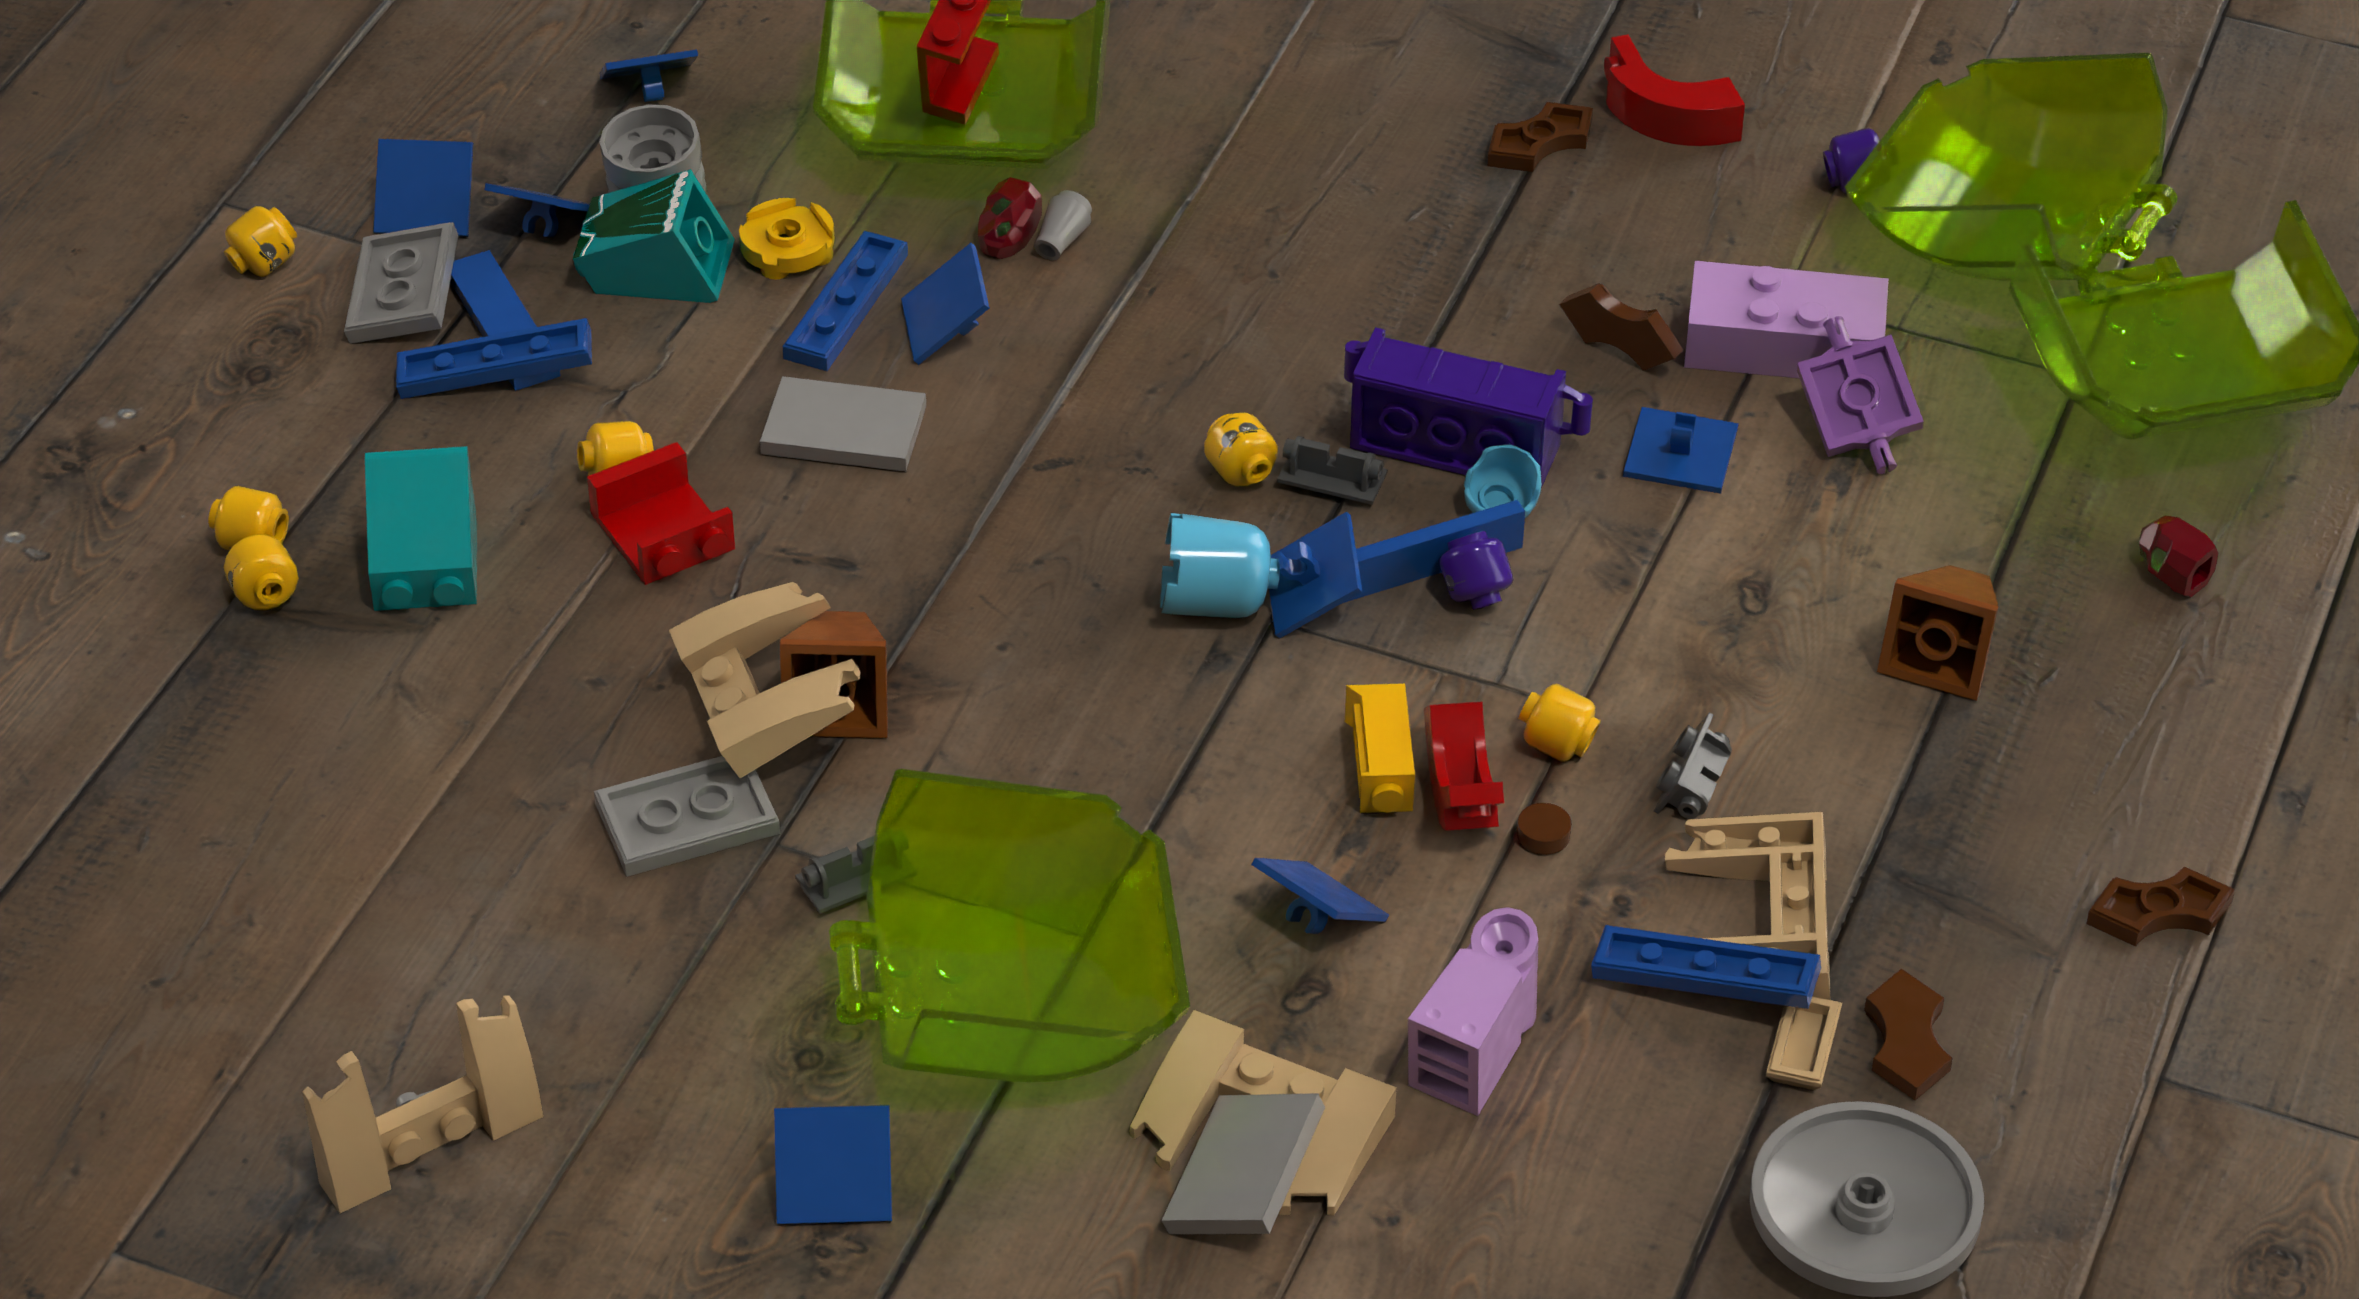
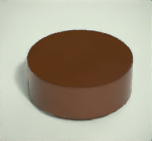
M1532 804L1526 807L1518 817L1517 838L1525 849L1533 853L1543 855L1557 853L1563 850L1570 841L1571 818L1563 808L1555 804Z

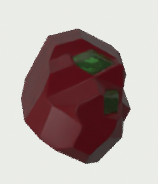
M1009 177L999 182L987 197L986 206L979 217L978 223L980 249L986 256L997 259L1011 257L1025 248L1036 232L1042 216V195L1031 182Z
M2166 515L2142 528L2139 539L2140 555L2147 560L2148 571L2171 587L2174 592L2190 598L2208 584L2215 572L2219 553L2207 534L2179 517Z

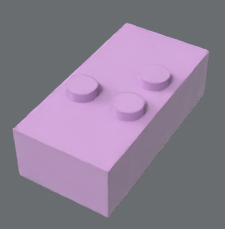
M1695 261L1684 368L1799 378L1797 373L1798 362L1821 356L1832 348L1826 329L1823 326V323L1829 318H1832L1834 323L1836 316L1843 317L1850 341H1871L1885 336L1889 278L1780 269L1770 266L1759 267Z

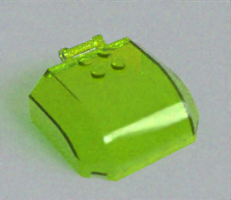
M826 0L813 113L858 160L1049 169L1096 128L1098 124L1103 93L1110 0H1096V6L1071 20L1023 17L1024 0H991L985 14L1007 16H984L975 34V37L998 43L999 56L966 125L922 112L916 46L939 0H931L929 13L878 11L861 0Z
M2150 53L1981 59L1966 66L1969 75L1943 86L1942 81L1938 78L1922 85L1845 186L1848 197L1857 209L1881 234L1895 245L1932 266L1961 276L1997 281L2089 280L2107 253H2117L2124 260L2135 261L2146 249V239L2160 218L2168 215L2178 201L2177 194L2173 188L2165 184H2155L2162 175L2168 107L2153 56ZM2144 208L2131 228L2124 229L2137 209Z
M2296 200L2285 202L2272 243L2234 270L2184 278L2173 256L2158 257L2152 264L2099 272L2096 268L2080 270L2077 276L2079 296L2057 299L2032 245L2020 246L2009 291L2048 374L2066 396L2106 428L2122 438L2140 439L2329 405L2341 395L2359 364V322Z
M897 769L876 822L867 892L869 922L841 920L834 923L829 929L830 947L837 954L840 995L835 1000L837 1019L846 1025L861 1024L867 1019L879 1021L883 1063L903 1070L1035 1083L1062 1081L1103 1070L1126 1059L1175 1025L1187 1014L1190 1008L1165 841L1150 829L1141 835L1119 817L1122 807L1107 795ZM860 949L872 950L876 993L862 991L858 951Z

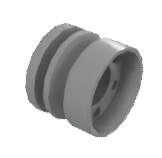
M643 105L629 108L618 114L603 128L600 148L606 172L608 193L691 169L707 194V185L704 179L705 171L701 162L702 151L699 132L695 121L684 111L668 105Z

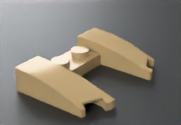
M794 582L742 595L705 610L669 630L679 656L691 672L710 717L707 723L718 749L739 778L744 777L854 710L855 705L849 697L839 696L842 685L860 679L861 672L853 659L792 678L761 693L758 690L745 659L831 608L825 597L819 593H815L810 597L801 595L802 590Z
M1823 812L1687 820L1685 831L1694 838V841L1687 851H1680L1669 847L1665 853L1666 870L1727 879L1770 881L1771 935L1702 939L1818 954L1821 959V970L1813 997L1831 1000L1826 903V842Z
M510 995L503 996L501 1000L502 1015L478 1017L479 1007L473 999H463L457 1002L456 1007L467 1075L375 1118L359 1060L352 1051L344 1054L336 1061L346 1077L340 1085L328 1091L322 1099L308 1086L302 1091L319 1184L339 1213L391 1190L389 1170L403 1164H408L419 1156L452 1140L461 1139L482 1126L494 1141L543 1118L539 1088L530 1050L517 1006Z
M1193 1010L1154 1076L1130 1125V1135L1136 1139L1148 1128L1164 1145L1156 1152V1163L1162 1169L1170 1171L1219 1095L1318 1093L1325 1109L1279 1211V1215H1290L1291 1201L1294 1196H1326L1327 1215H1335L1395 1117L1397 1087L1347 1068L1344 1069L1338 1080L1246 1045L1244 1044L1243 1028Z

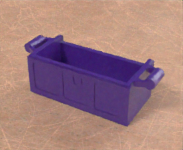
M1376 327L1369 341L1360 342L1353 340L1345 345L1344 378L1352 383L1350 448L1466 475L1468 469L1472 468L1479 460L1484 449L1490 446L1513 445L1528 451L1540 465L1543 486L1560 447L1561 435L1576 434L1583 436L1590 432L1593 398L1587 393H1579L1577 390L1566 385V371L1556 369L1554 375H1547L1503 365V363L1495 361L1490 362L1434 347L1429 348L1386 338L1385 329ZM1565 399L1573 400L1571 423L1563 422Z

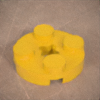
M778 198L756 205L746 214L747 222L743 226L740 224L739 227L740 250L744 258L753 266L761 268V273L764 277L773 280L783 279L789 273L802 272L816 266L828 264L833 258V245L835 241L834 223L830 214L823 207L810 202L811 209L804 206H796L795 198ZM787 234L789 237H780V235Z

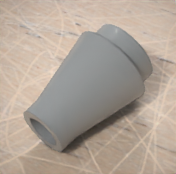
M1064 190L1049 200L1039 236L1034 243L1035 251L1041 257L1051 261L1059 259L1062 252L1091 224L1090 214L1092 213V207L1084 196L1071 190Z

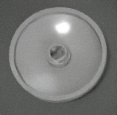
M1862 1101L1839 1102L1804 1111L1783 1123L1769 1136L1761 1147L1754 1163L1750 1186V1208L1754 1224L1767 1247L1783 1264L1801 1277L1827 1289L1845 1294L1889 1297L1904 1295L1930 1287L1945 1279L1963 1264L1974 1248L1980 1232L1984 1210V1192L1978 1170L1968 1153L1949 1133L1932 1121L1908 1110L1891 1105Z

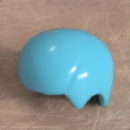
M1513 445L1490 446L1484 449L1479 460L1472 468L1468 469L1465 477L1464 497L1466 505L1475 513L1518 500L1525 510L1526 518L1535 508L1540 496L1542 486L1540 465L1528 451Z

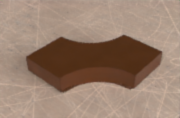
M1546 102L1542 111L1528 120L1517 123H1497L1494 127L1488 152L1487 166L1534 172L1539 161L1551 153L1565 149H1586L1592 123L1593 108Z
M1598 283L1573 293L1559 304L1585 344L1590 342L1610 344L1629 355L1640 366L1642 371L1673 360L1683 351L1682 346L1657 309L1644 311L1629 307L1617 300L1603 284Z
M2183 867L2173 877L2151 883H2138L2115 877L2112 878L2089 910L2086 924L2135 947L2148 935L2166 929H2189L2210 935L2232 903L2235 889L2187 867Z
M1900 969L1866 997L1864 1011L1878 1026L1884 1040L1882 1049L1873 1058L1872 1071L1916 1101L1951 1071L1953 1058L1939 1045L1932 1029V1025L1941 1015L1944 997L1903 969Z

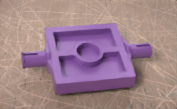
M1836 316L1834 323L1832 318H1829L1823 323V326L1826 329L1832 348L1821 356L1797 363V373L1827 456H1834L1854 449L1869 448L1877 473L1885 474L1886 467L1887 471L1891 472L1897 467V464L1894 461L1888 442L1897 436L1923 429L1924 422L1893 337L1888 335L1871 341H1850L1843 317Z

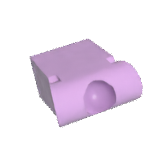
M1509 907L1494 909L1483 915L1474 926L1469 946L1466 949H1459L1409 1016L1408 1086L1476 1116L1480 1114L1521 1043V1034L1532 1027L1536 1019L1538 933L1537 927L1530 916L1521 910Z

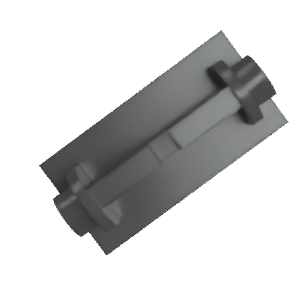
M1297 436L1295 440L1287 438L1285 441L1282 456L1287 458L1277 478V482L1373 505L1388 469L1383 468L1384 461L1376 459L1374 453L1367 454L1339 447L1337 457L1330 456L1329 444Z
M1710 712L1696 729L1688 725L1677 739L1672 749V752L1678 755L1677 761L1672 760L1667 765L1656 784V788L1663 791L1654 809V812L1657 814L1667 803L1678 808L1680 815L1687 819H1694L1705 813L1717 785L1715 782L1720 778L1732 752L1730 740L1725 734L1714 733L1708 729L1714 716Z
M886 828L880 834L857 842V851L851 853L848 847H845L820 858L813 857L809 859V865L801 869L802 873L795 875V879L820 914L916 875V870L902 852L908 849V842L901 829L892 831L890 828Z

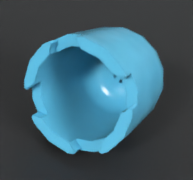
M1170 513L1165 544H1170V560L1173 561V567H1162L1161 613L1225 618L1248 617L1257 612L1263 605L1267 589L1277 590L1280 574L1279 560L1271 558L1270 543L1265 533L1257 526L1244 522Z

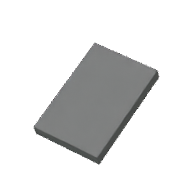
M453 222L363 237L344 329L349 344L442 329L458 240V232Z
M782 376L760 439L761 454L906 472L925 413L926 393Z
M723 756L594 791L596 807L626 877L780 834L779 819L756 770L739 778Z
M1319 1094L1219 1095L1162 1218L1168 1233L1270 1234L1325 1109Z

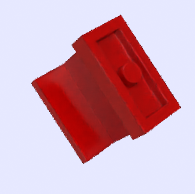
M991 0L938 1L916 46L922 112L966 125L999 56L998 43L975 37Z
M678 442L587 476L592 516L644 585L735 550L732 511L727 506L711 512L689 484L686 453Z

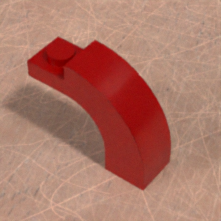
M1629 34L1611 37L1610 56L1604 59V71L1608 81L1606 105L1621 122L1642 135L1677 145L1714 146L1741 141L1745 103L1729 77L1703 82H1679L1664 78L1653 72L1644 63Z
M1483 702L1437 704L1425 707L1424 720L1430 780L1436 812L1442 829L1446 831L1499 827L1497 805L1504 803L1503 782H1493L1490 774L1485 741Z

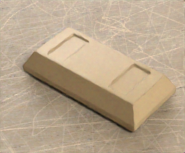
M1812 996L1809 1009L1784 1006L1766 1077L1773 1082L1810 1090L1820 1089L1842 1003Z

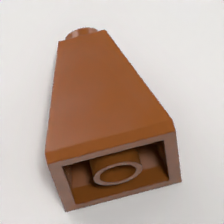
M1948 565L1898 578L1893 590L1877 672L1977 701L1999 607L1990 576Z
M825 611L780 640L781 683L850 659L854 660L861 672L859 680L845 683L840 687L839 696L851 699L855 705L854 710L812 736L888 738L886 640L865 612Z

